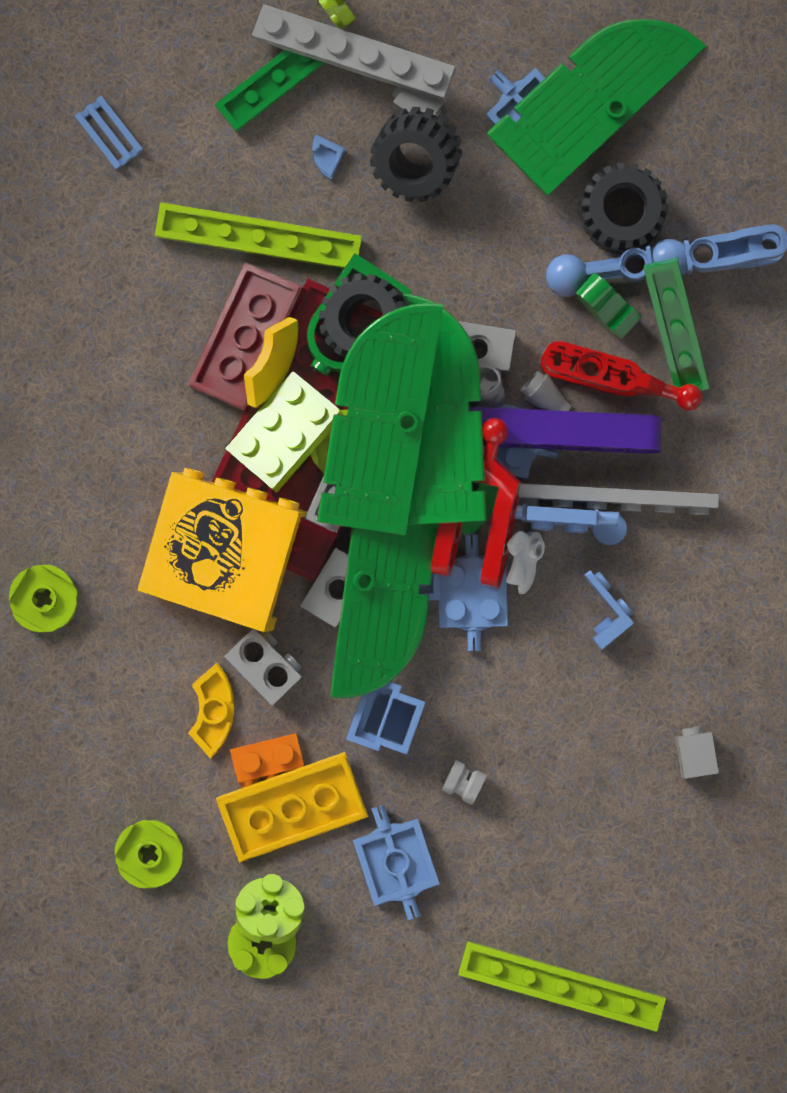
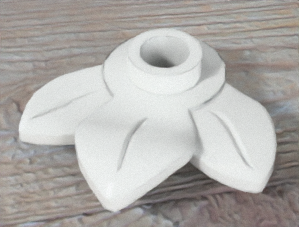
M519 531L513 535L507 544L510 553L514 556V560L506 582L518 585L519 594H525L530 589L536 573V563L544 554V541L541 534L535 531L528 533Z

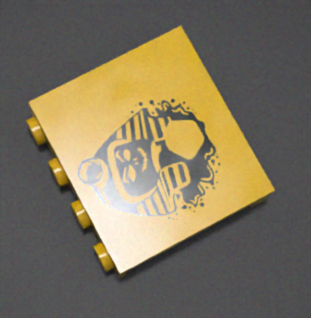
M184 468V472H171L137 591L262 632L273 631L277 617L272 616L300 519L301 517H306L308 512L299 510V503L292 500L279 498L278 503L266 499L268 493L257 489L248 488L247 492L235 489L236 483L226 479L216 478L215 482L203 479L204 473L194 469Z

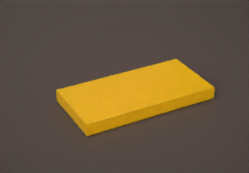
M346 752L216 797L239 863L368 817Z

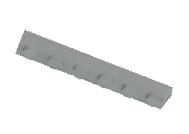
M265 4L262 6L252 33L253 40L445 102L456 72V68L453 65Z
M520 484L518 505L539 506V500L552 501V507L573 508V502L587 503L586 509L607 510V504H621L620 511L641 512V506H655V513L674 514L675 507L689 508L690 515H709V509L718 508L719 494Z

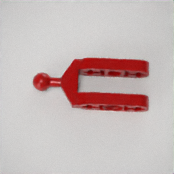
M552 342L547 346L541 357L540 366L545 375L548 374L551 378L619 397L635 395L665 397L677 401L679 407L686 411L697 409L703 401L702 391L694 384H685L681 387L665 384V382L647 374L631 360L568 342ZM555 353L561 355L562 363L560 366L553 365ZM575 357L578 358V361L572 372L569 370L572 366L571 358L574 359ZM586 362L594 364L598 369V375H586L582 369V364ZM608 367H610L611 370L608 373V375H610L609 380L604 381L603 377L605 376ZM620 372L627 373L626 379L629 381L626 385L620 384L621 378L618 377Z
M491 418L482 426L483 439L486 441L484 448L485 481L474 482L499 487L480 581L481 585L499 589L505 573L509 553L507 544L512 538L521 482L496 459L499 444H502L508 436V427L503 420ZM463 522L439 523L431 563L432 573L447 577L451 575L456 560Z

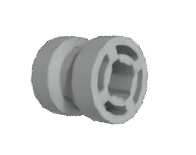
M488 365L479 366L481 401H475L473 405L474 407L500 408L505 401V391L500 374L494 367Z
M455 760L441 790L450 795L456 793L462 797L464 802L473 805L487 775L478 770L472 772L466 768L464 763Z

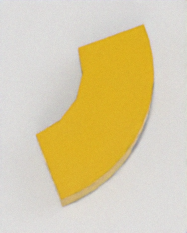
M288 317L265 330L262 352L254 366L244 374L248 405L257 408L263 404L284 380L293 361L297 346L298 320Z
M218 662L192 684L198 695L200 710L195 725L188 732L210 759L226 741L234 718L232 687L226 673Z

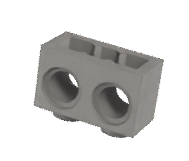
M252 629L224 657L273 706L302 678L298 672L302 666L289 653L283 657L274 648L278 641L269 632H259L256 629ZM251 642L261 644L264 649V655L258 662H251L245 656V648ZM276 666L284 668L288 674L287 682L280 687L272 685L268 678L270 670Z

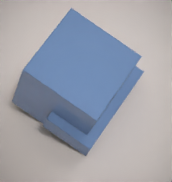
M392 682L374 692L363 695L359 701L346 740L379 751L380 745L407 754L425 701L401 693V685Z

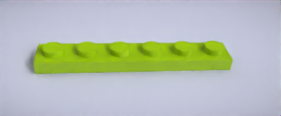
M160 202L155 230L156 238L341 269L345 268L354 253L359 255L362 240L360 235Z
M471 941L466 943L458 971L459 976L656 1032L666 1002L664 996Z

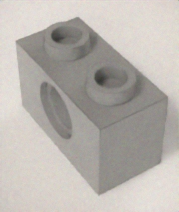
M458 321L467 332L472 343L481 342L487 348L486 356L478 359L479 366L488 365L494 367L499 372L500 377L501 373L508 374L516 330Z
M337 548L334 549L300 606L335 628L340 622L343 599L337 600L332 598L329 594V586L335 580L345 581L348 555Z

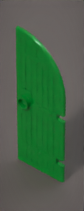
M631 19L609 25L590 36L568 56L569 60L576 66L573 70L570 71L561 63L513 108L521 117L517 122L506 114L486 135L548 197L686 67L706 45L687 30L664 21Z
M407 293L402 295L408 300L410 305L434 303L417 295ZM444 308L442 310L407 525L487 521L485 491H473L472 484L473 481H485L482 411L469 412V402L481 401L479 363L467 332L457 319Z
M420 303L395 309L371 323L358 336L349 349L341 369L335 403L336 405L347 406L348 411L347 416L338 414L333 416L323 483L336 485L335 493H321L317 522L406 535L443 304Z
M439 523L407 525L406 535L352 527L330 698H354L374 692L394 680L414 657L424 634L429 595L418 594L419 585H431V563Z

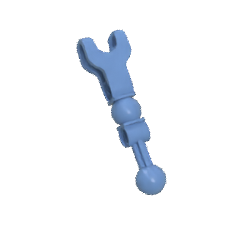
M772 224L702 237L694 240L691 244H689L688 240L681 243L675 239H663L656 242L651 248L650 246H645V251L639 248H631L618 258L585 263L581 258L573 254H563L555 257L549 263L545 279L553 293L561 297L575 296V293L593 273H596L604 280L624 278L629 282L635 283L646 278L644 269L637 274H632L626 269L625 263L632 257L640 258L644 265L678 257L682 276L686 273L687 275L692 274L693 270L697 272H711L771 265L780 261L787 249V232L781 226ZM769 240L775 244L776 249L766 250L762 242ZM699 247H706L711 251L712 259L707 263H699L694 259V250Z

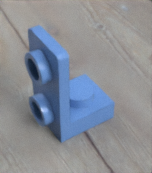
M589 570L583 576L617 616L614 621L608 616L593 629L597 635L592 638V641L601 650L634 624L629 618L633 615V612L621 598L615 601L609 594L608 590L611 588V585L600 572L594 575Z

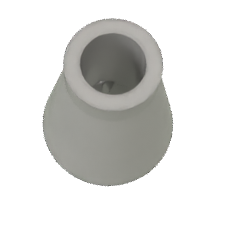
M537 371L520 390L525 395L524 399L542 410L569 411L571 405L565 400L548 374L543 375Z

